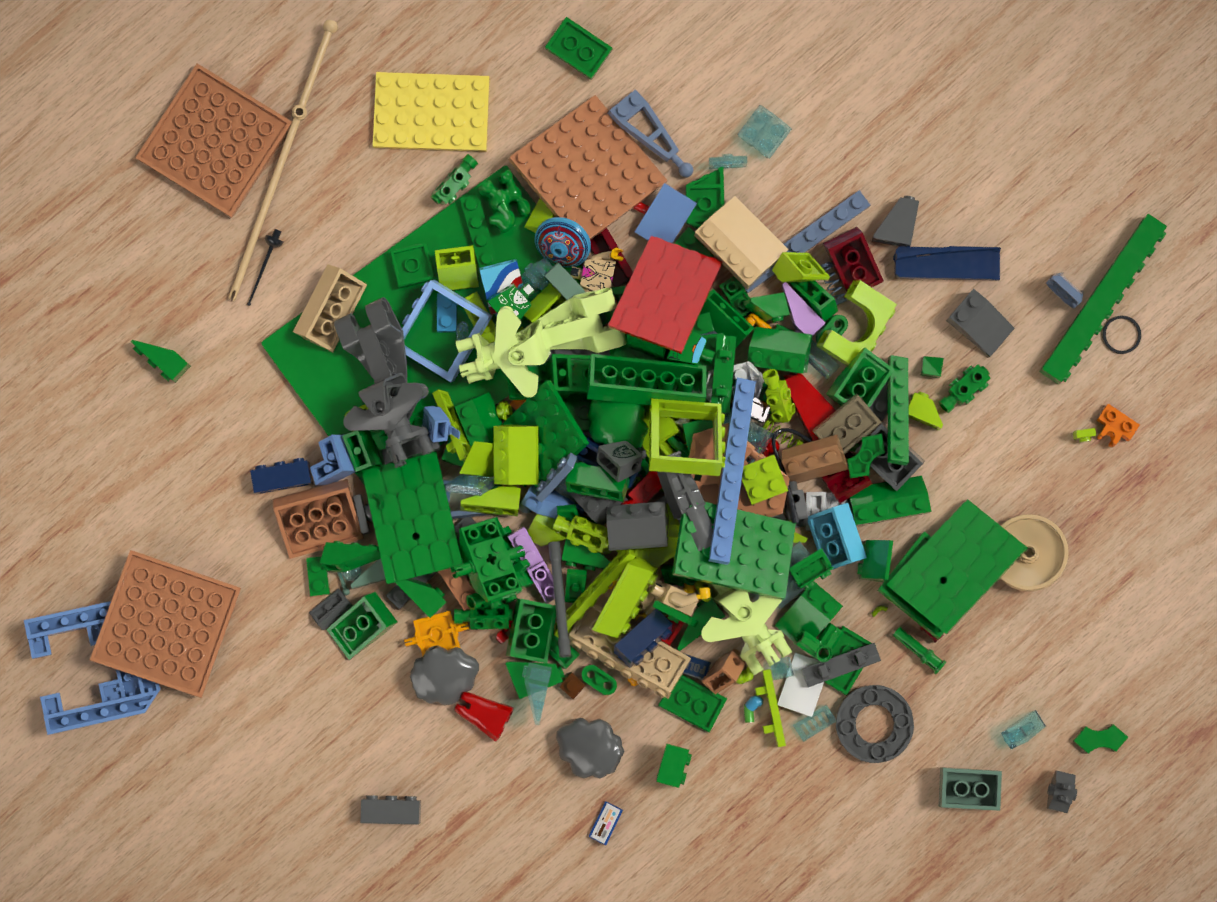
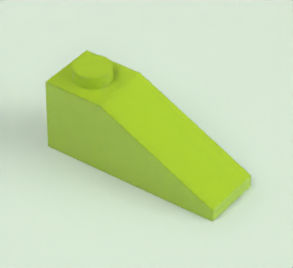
M514 485L501 486L461 500L460 511L518 517L521 488H517Z

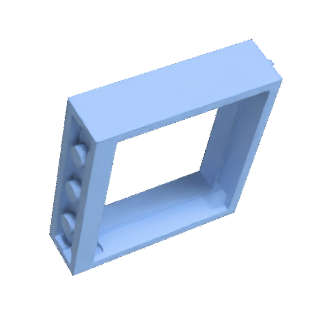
M430 280V282L427 281L421 290L423 294L420 299L417 298L414 301L411 315L408 314L402 322L405 339L433 290L438 291L480 317L468 338L477 333L482 335L493 315L436 280ZM405 346L407 356L449 382L455 381L460 372L459 365L465 364L473 350L470 349L459 353L447 372Z

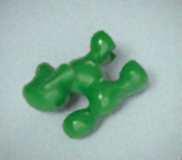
M510 169L500 174L497 178L500 184L506 186V189L496 190L490 180L478 188V192L481 195L489 197L490 206L494 210V214L489 217V223L496 225L502 233L510 231L515 224V215L513 211L508 209L509 202L515 201L519 213L523 216L528 215L531 211L530 204L522 197L521 190L515 184Z

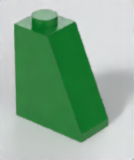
M505 663L519 699L563 682L562 678L565 677L562 667H557L556 664Z

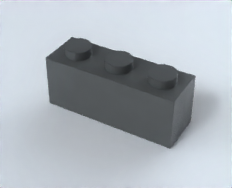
M366 795V799H361L360 823L419 825L421 823V800H417V796H405V800L397 799V796H386V799H378V795Z

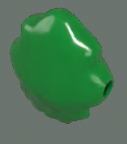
M592 400L587 413V417L591 421L589 433L595 443L606 445L628 441L635 449L642 447L649 429L644 421L646 409L641 404Z

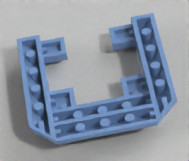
M111 601L24 620L32 659L52 655L48 636L87 628L90 646H94ZM116 670L118 680L99 684L102 703L64 711L60 693L42 696L40 700L47 735L143 714L159 693L160 685Z

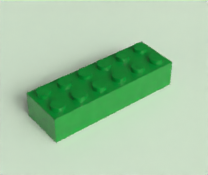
M591 354L588 366L587 399L650 405L651 398L705 403L706 366Z

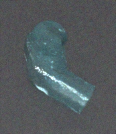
M464 321L456 326V338L458 341L468 338L469 326Z

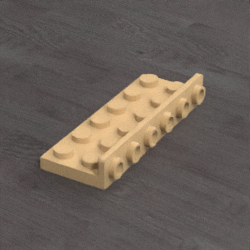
M596 604L593 607H589L585 611L583 618L577 622L569 635L570 645L576 650H583L590 658L594 660L599 659L604 662L606 667L620 671L621 675L625 678L636 680L641 687L650 688L657 696L669 699L672 690L691 661V658L660 641L657 643L658 647L652 653L647 652L644 655V659L639 665L636 666L634 664L629 668L614 653V647L635 626L630 624L631 627L626 635L623 634L618 638L595 632L592 628L603 608Z

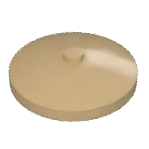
M1020 515L1011 518L1001 525L1028 547L1021 557L1000 578L1005 584L1021 591H1038L1051 586L1061 577L1068 562V544L1063 532L1055 523L1038 515Z

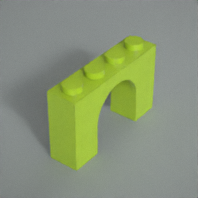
M853 280L844 297L865 312L868 321L865 334L859 340L851 342L833 330H825L816 347L846 366L850 364L863 348H867L871 352L874 350L877 344L876 340L885 331V324L894 315L897 305L861 280Z

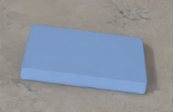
M664 183L636 228L635 233L646 240L653 236L673 243L697 203Z

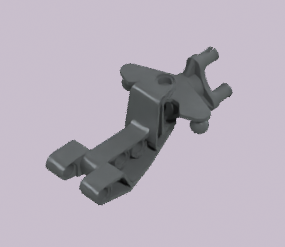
M382 297L365 307L370 325L360 328L355 316L350 313L336 320L334 326L343 349L355 356L374 379L373 385L359 391V396L368 407V410L354 406L344 417V426L351 431L384 430L385 435L388 437V440L385 441V448L387 453L391 455L394 467L398 468L407 464L405 462L407 457L401 445L413 439L418 441L423 456L434 452L428 437L429 432L427 428L413 426L409 421L416 404L428 395L429 390L422 383H407V360L403 330L388 300Z

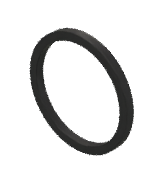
M1116 316L1110 319L1104 326L1103 340L1111 351L1118 354H1126L1136 349L1139 345L1141 329L1134 319L1128 316ZM1126 319L1136 326L1138 340L1131 349L1119 351L1110 346L1106 339V330L1112 321Z

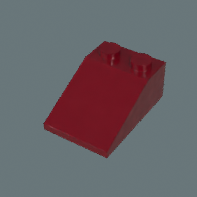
M858 227L823 243L846 292L853 280H861L871 288L884 282L864 234Z

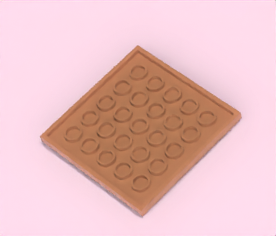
M197 63L135 158L233 218L288 133L292 121Z
M596 95L508 159L556 217L567 218L578 223L587 232L590 240L668 181L631 136L608 115L609 110Z
M130 550L90 661L202 698L241 588Z

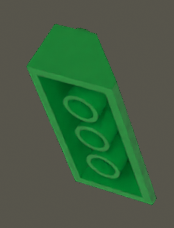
M922 475L910 477L897 491L888 482L871 484L848 498L856 526L932 512L928 491Z

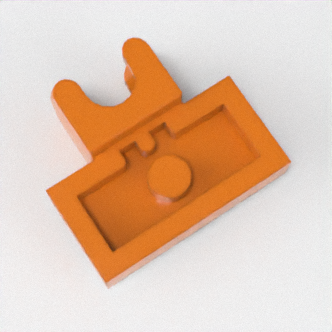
M1107 404L1096 420L1104 425L1097 435V439L1100 440L1105 435H1108L1111 438L1109 447L1113 448L1121 437L1129 442L1140 424L1110 404Z

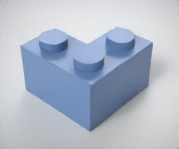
M331 435L318 442L324 460L310 467L315 485L334 483L356 472L343 440V435Z

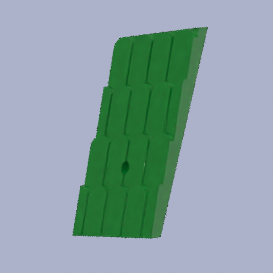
M437 451L424 456L408 458L405 460L407 464L402 467L395 468L394 463H389L362 470L387 584L463 564ZM374 493L380 494L384 499L383 509H379V501L377 498H374ZM415 532L419 533L420 538L418 540L414 539L413 534Z
M967 500L886 585L947 635L1021 557L1028 547L970 500ZM943 578H947L945 584H942Z

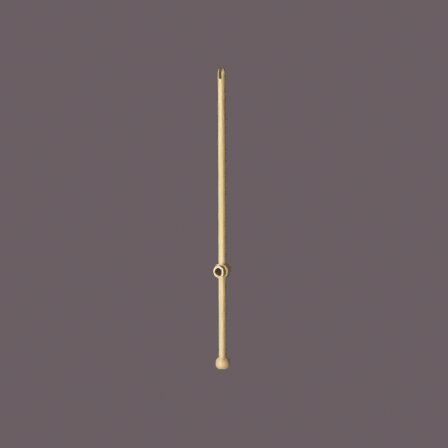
M328 19L323 24L325 31L299 104L292 109L293 120L230 291L229 300L233 291H236L233 301L236 300L300 121L306 118L307 110L305 107L331 35L338 30V24L333 20ZM296 111H301L303 114L297 115Z

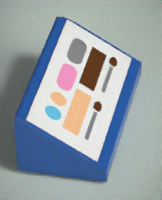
M605 801L589 837L607 845L623 809Z

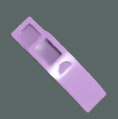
M523 526L509 534L508 538L513 547L523 546L524 549L520 550V552L525 550V556L520 557L522 561L525 559L529 561L530 566L527 568V571L547 604L555 599L553 577Z

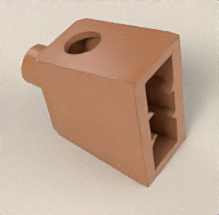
M733 649L720 657L701 682L714 694L735 683L746 664L740 658L741 652Z

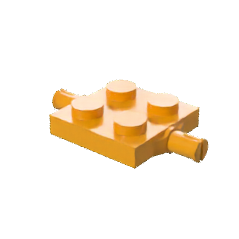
M446 611L433 615L431 618L425 617L414 620L415 636L404 639V642H409L405 643L406 647L417 644L421 649L423 657L428 648L436 645L447 650L454 647L461 648L458 639L459 632L470 629L467 626L468 622L456 625L451 611Z

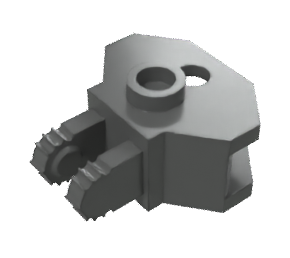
M1055 770L1052 781L1048 786L1047 809L1068 813L1072 800L1075 801L1077 797V789H1075L1076 775Z

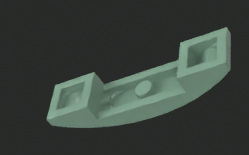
M558 262L544 275L566 300L574 295L586 293ZM604 313L599 314L602 322L607 319Z

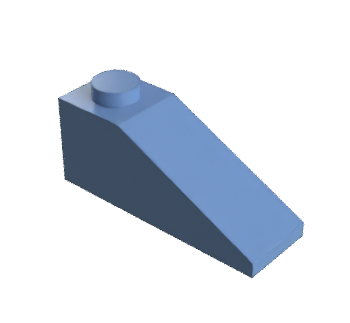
M535 485L529 488L521 503L537 514L555 519L558 516L557 506L576 504L555 490L541 503L535 499L538 492ZM576 504L578 511L583 515L584 509Z

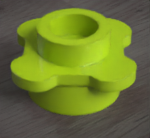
M508 401L500 402L496 407L497 415L501 420L504 419L506 421L513 414V409Z

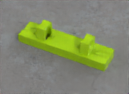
M438 389L432 393L437 406L450 419L451 426L460 431L459 439L450 434L452 441L446 445L447 451L451 453L457 452L459 459L465 461L471 446L448 392Z
M771 669L763 670L764 686L755 688L756 696L767 694L771 721L773 723L763 726L764 734L774 732L777 747L786 746Z

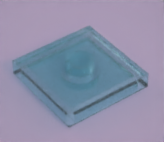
M461 474L446 484V491L482 496L497 484H494V477Z

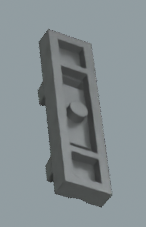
M875 643L833 657L827 662H820L801 670L809 688L880 662L881 659Z

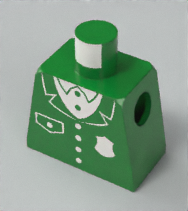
M528 282L520 289L512 283L489 297L487 302L497 313L502 307L509 306L513 309L515 315L521 319L532 306L527 297L535 290Z

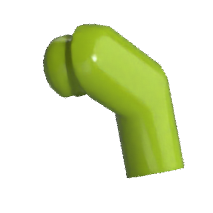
M748 665L746 670L741 672L736 683L744 684L753 679L754 676Z

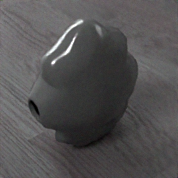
M436 645L428 648L423 657L415 660L410 672V679L417 698L423 699L429 704L439 702L442 705L455 704L463 692H468L474 687L475 677L479 672V663L475 658L469 656L458 647L447 650Z
M577 718L572 723L561 726L556 734L560 758L565 762H569L572 773L580 778L594 776L600 779L614 773L624 754L621 737L615 735L612 726L602 719L588 722L584 718Z

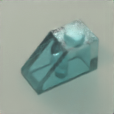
M1034 710L1002 731L1001 735L1009 748L1013 749L1028 742L1044 729L1046 725L1037 711Z

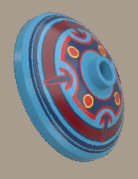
M563 217L547 219L540 224L535 233V245L538 252L553 265L558 262L563 268H572L582 264L589 256L591 250L590 238L583 227L573 220Z

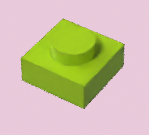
M1095 428L1073 432V439H1079L1080 443L1089 442L1091 438L1096 436Z

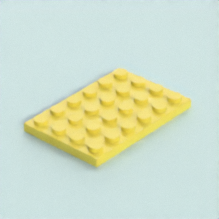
M376 72L373 148L487 152L490 77Z

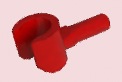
M502 629L496 635V640L500 644H503L509 638L505 634L509 629Z

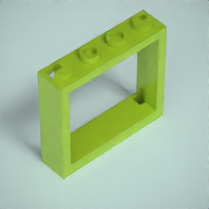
M651 398L649 410V471L720 476L721 468H725L726 457L722 456V453H725V442L722 441V438L725 436V427H722L725 414L721 413V404ZM659 416L712 420L714 460L659 456Z

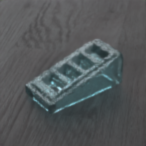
M824 705L814 711L812 717L807 716L793 726L804 742L837 720L828 706ZM824 711L825 715L829 719L828 722L824 720V718L820 714L821 712ZM815 716H817L822 723L820 727L814 719ZM808 720H811L812 724L816 728L814 731L809 726L807 722ZM804 724L809 734L806 735L800 725Z

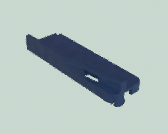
M901 246L896 249L893 256L895 262L894 273L900 279L999 281L1001 247Z

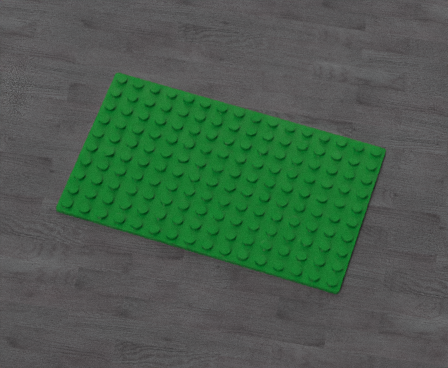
M503 166L460 198L478 193L497 261L501 263L517 259L523 285L528 282L535 290L527 297L531 302L550 284L544 275L554 265L545 260L538 252L535 245V232L525 228L536 203L514 174L513 180L521 190L522 197L530 204V213L526 216L521 215L517 209V203L512 201L509 202L508 209L513 211L515 215V224L510 231L502 233L496 225L489 223V217L494 214V210L490 206L489 197L481 195L478 192V188L490 180L496 190L506 189V186L500 184L497 179L500 174L509 170L508 166ZM460 198L353 275L367 284L353 312L360 328L371 324L365 310L366 305L382 297L388 300L401 328H403L402 322L408 314L411 315L414 301L417 298L420 299L423 294L421 290L426 282L398 288L390 250L427 242L435 280L439 282L435 250L473 246ZM475 253L479 287L452 291L463 298L477 292L487 312L491 314ZM580 264L576 268L583 269V266ZM564 268L569 274L571 273V268ZM574 279L580 285L581 280ZM433 290L404 339V344L448 372L459 354L456 341L468 338L474 326L465 309L457 304V332H437V293L439 292ZM615 309L604 312L607 319L602 322L603 327L610 322ZM300 313L263 340L262 346L328 436L351 433L352 431L344 426V415L354 406L360 407L365 405L359 396V391L373 385L374 379L355 356L343 349L340 339L334 351L331 352L294 333L293 331L302 315ZM492 314L491 319L496 326L497 316ZM524 316L520 319L521 324L518 329L520 327L526 328L530 325ZM473 348L465 364L477 359V350ZM406 355L407 383H422L429 390L428 395L420 400L423 408L427 406L438 407L432 394L438 389L448 392L453 406L487 392H490L495 406L509 396L508 377L502 369H496L493 379L490 380L483 379L469 384L467 376L462 377V372H459L455 381L449 382ZM447 441L439 442L440 446ZM375 443L376 449L378 451L382 463L375 465L373 467L385 465L382 450H379L378 446ZM362 471L355 472L364 484Z

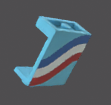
M517 259L479 268L487 299L512 283L518 289L523 286ZM488 303L491 315L495 314L497 316L498 313Z

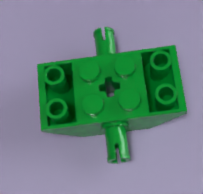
M495 518L460 528L459 542L463 564L451 567V573H456L452 576L456 579L468 574L473 589L486 602L522 591L511 560L525 556V550L520 552V550L524 549L523 546L519 545L507 549Z

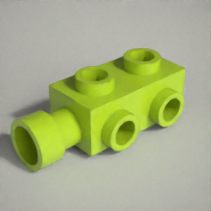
M767 370L762 376L764 383L768 386L765 393L767 396L766 402L772 412L771 418L775 422H789L796 409L791 399V391L787 386L786 380H779L777 370Z
M576 515L572 522L567 521L563 516H557L553 530L568 533L566 539H569L573 545H584L593 553H602L604 548H609L608 531L603 525L593 523Z

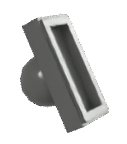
M355 495L353 500L361 533L364 535L369 534L371 531L368 521L373 522L369 503L364 506L362 495Z

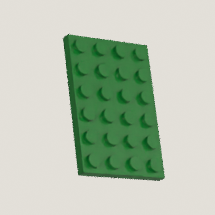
M705 502V510L713 524L717 504ZM737 509L730 562L728 565L709 561L710 547L705 549L703 547L701 551H698L691 535L696 532L693 521H690L686 513L681 514L672 575L783 600L786 597L796 523L792 524L789 521Z

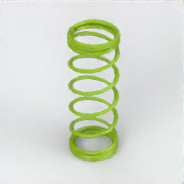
M769 418L761 428L762 431H765L768 428V426L772 423L768 435L772 434L778 427L779 429L781 427V425H778L770 433L774 424V420L771 421V418ZM785 432L781 440V444H783L791 437L787 448H790L796 442V446L803 444V441H800L799 438L790 445V442L793 438V434H791L785 441H783L787 432Z

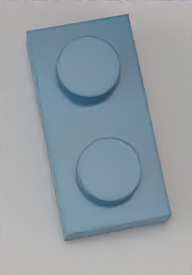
M437 293V332H457V303L443 294Z

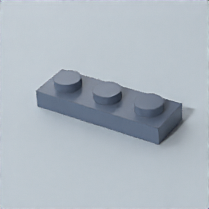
M570 453L566 458H561L557 464V469H551L546 477L547 480H541L536 488L538 492L535 499L541 503L574 468L577 459L576 455Z

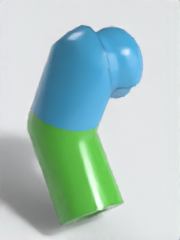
M752 696L744 704L745 723L754 722V711L763 704V699L760 696Z

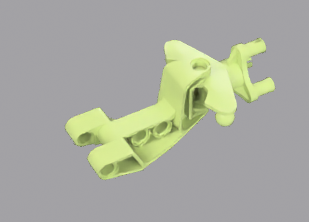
M603 288L574 295L518 333L517 330L521 324L520 319L515 315L511 307H502L497 314L495 342L489 344L479 333L473 334L470 338L456 341L459 353L473 348L477 350V359L475 361L459 365L462 377L467 376L470 384L483 379H493L496 369H502L523 396L533 397L538 389V375L530 372L527 365L544 364L551 353L550 350L586 349L600 353L626 345L627 338L625 333L607 328V326L603 327L599 315L617 307L612 289Z
M706 583L710 588L711 598L729 614V618L722 620L711 617L701 631L702 638L705 641L715 642L742 637L746 643L740 653V658L746 662L753 676L764 670L755 656L756 651H761L769 667L774 662L780 661L771 647L772 643H774L782 658L793 652L783 638V632L781 630L767 629L768 627L765 624L781 603V599L759 595V599L752 603L746 591Z

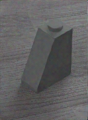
M912 196L900 197L873 235L872 242L898 247H910L919 201L915 200V197Z

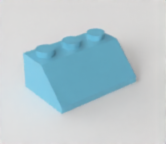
M848 503L808 516V524L817 551L821 548L823 549L832 564L831 566L834 567L833 569L867 558Z

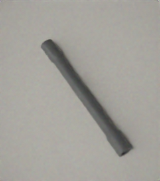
M550 542L548 546L559 637V657L564 658L571 656L561 570L560 542Z

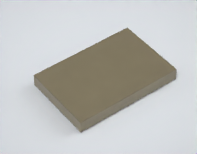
M855 394L812 431L819 439L838 435L845 454L862 440L863 436L868 435L882 422L861 397Z

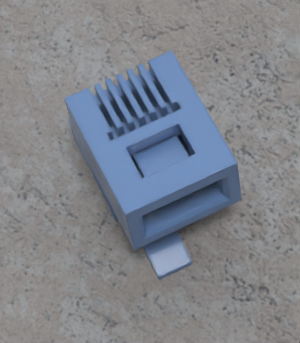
M424 407L422 427L427 428L429 432L428 437L432 442L447 441L450 434L458 439L460 438V431L451 426L450 419L440 407Z

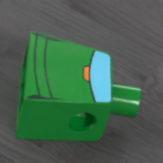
M692 330L682 354L670 350L667 361L698 365L700 359L712 362L715 352L706 349L707 339Z

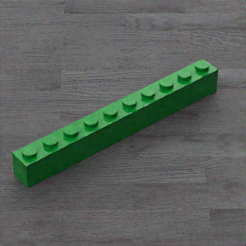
M1147 214L1142 219L1040 369V373L1056 384L1068 380L1071 372H1069L1073 365L1076 367L1081 361L1082 357L1080 354L1083 350L1087 351L1093 343L1090 339L1094 334L1097 336L1102 330L1103 326L1101 323L1103 320L1110 318L1114 312L1112 307L1115 303L1119 304L1124 297V294H1122L1124 289L1131 287L1135 281L1133 279L1135 273H1140L1144 268L1145 263L1143 261L1145 258L1152 256L1156 250L1154 248L1156 242H1161L1165 237L1166 232L1164 230L1167 227L1165 224L1150 214Z

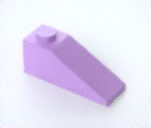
M785 282L781 288L782 292H785L789 313L796 329L795 332L812 334L813 337L825 325V322Z

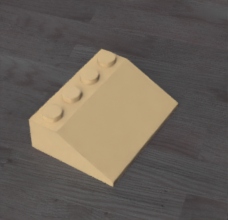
M736 196L707 219L694 234L719 261H722V265L747 290L777 262L782 252L789 250Z

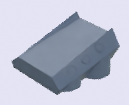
M1064 272L1054 274L1046 284L1059 298L1074 309L1082 302L1083 290L1079 291L1063 276Z

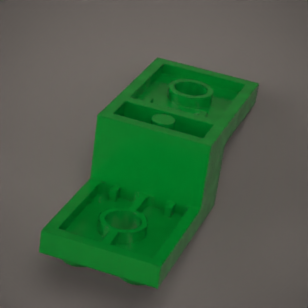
M552 354L544 364L527 365L530 372L538 375V388L545 381L551 380L563 401L570 394H587L588 378L585 375V371H588L591 355ZM508 378L509 400H527L529 397L523 396Z

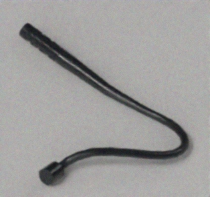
M781 428L773 434L772 449L780 470L786 474L775 445L777 435L781 432H790L807 442H812V440L796 430ZM789 484L786 500L791 522L797 525L799 524V519Z

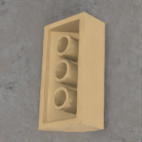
M327 264L293 332L333 352L339 341L334 322L350 313L353 314L367 284L341 268Z

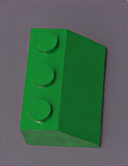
M755 327L749 345L747 362L749 361L755 367L802 374L807 373L812 334Z
M490 392L454 406L471 447L474 441L494 443L493 426L502 425V422L497 415Z
M516 599L506 656L547 663L556 619L555 605Z

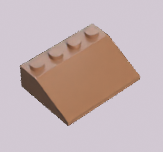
M348 479L273 499V509L290 559L324 550L326 542L340 541L346 544L364 539V535L360 530Z

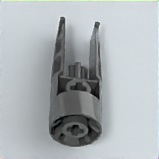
M677 451L667 456L681 457V452ZM657 471L674 519L677 518L680 524L681 514L686 513L696 528V532L691 535L698 551H701L703 547L704 549L710 547L714 523L712 524L704 507L706 505L692 474Z

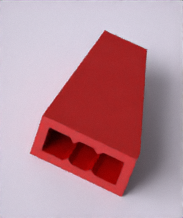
M789 373L784 378L791 391V399L795 404V410L809 438L812 441L819 440L812 430L836 410L801 373Z

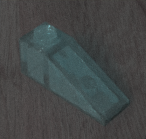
M529 663L528 666H524L522 677L525 678V686L535 725H540L552 668Z

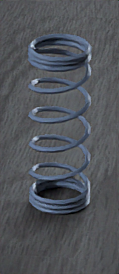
M827 262L820 266L827 271L834 265H832V262ZM837 272L830 273V274H828V275H830V277H831V276H833L834 274H836ZM840 279L825 282V283H831V282H833L832 284H830V285L827 287V289H828L831 285H833L834 283L838 282ZM842 286L828 289V290H834V289H836V290L833 291L830 295H832V294H833L834 292H836L837 290L841 289ZM845 293L833 296H840L835 299L836 305L848 300L845 297L841 298Z

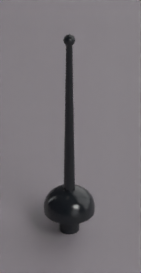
M274 229L272 237L269 235L265 236L269 249L250 300L247 303L248 306L251 305L252 298L273 248L281 247L284 241L279 240L282 231Z

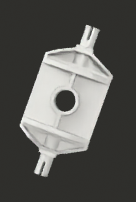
M749 361L734 365L733 379L736 380L738 377L756 381L754 397L759 399L762 383H764L762 372H759ZM714 370L708 371L706 375V398L710 403ZM732 387L731 400L733 398L734 387Z

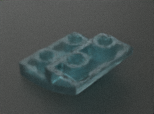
M759 105L737 135L749 146L754 147L767 159H770L792 128L768 109Z

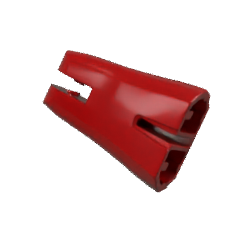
M463 692L460 699L468 704L470 703L471 707L468 709L467 706L457 703L454 711L490 739L497 742L505 729V723H508L513 713L514 707L469 692Z

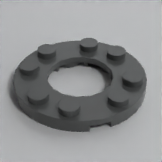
M881 685L864 686L851 692L841 703L836 716L837 735L846 751L855 758L869 763L887 762L899 756L909 745L914 731L913 713L907 701L895 690ZM870 705H880L886 708L894 721L891 735L885 741L879 743H869L863 740L856 729V718L859 712Z

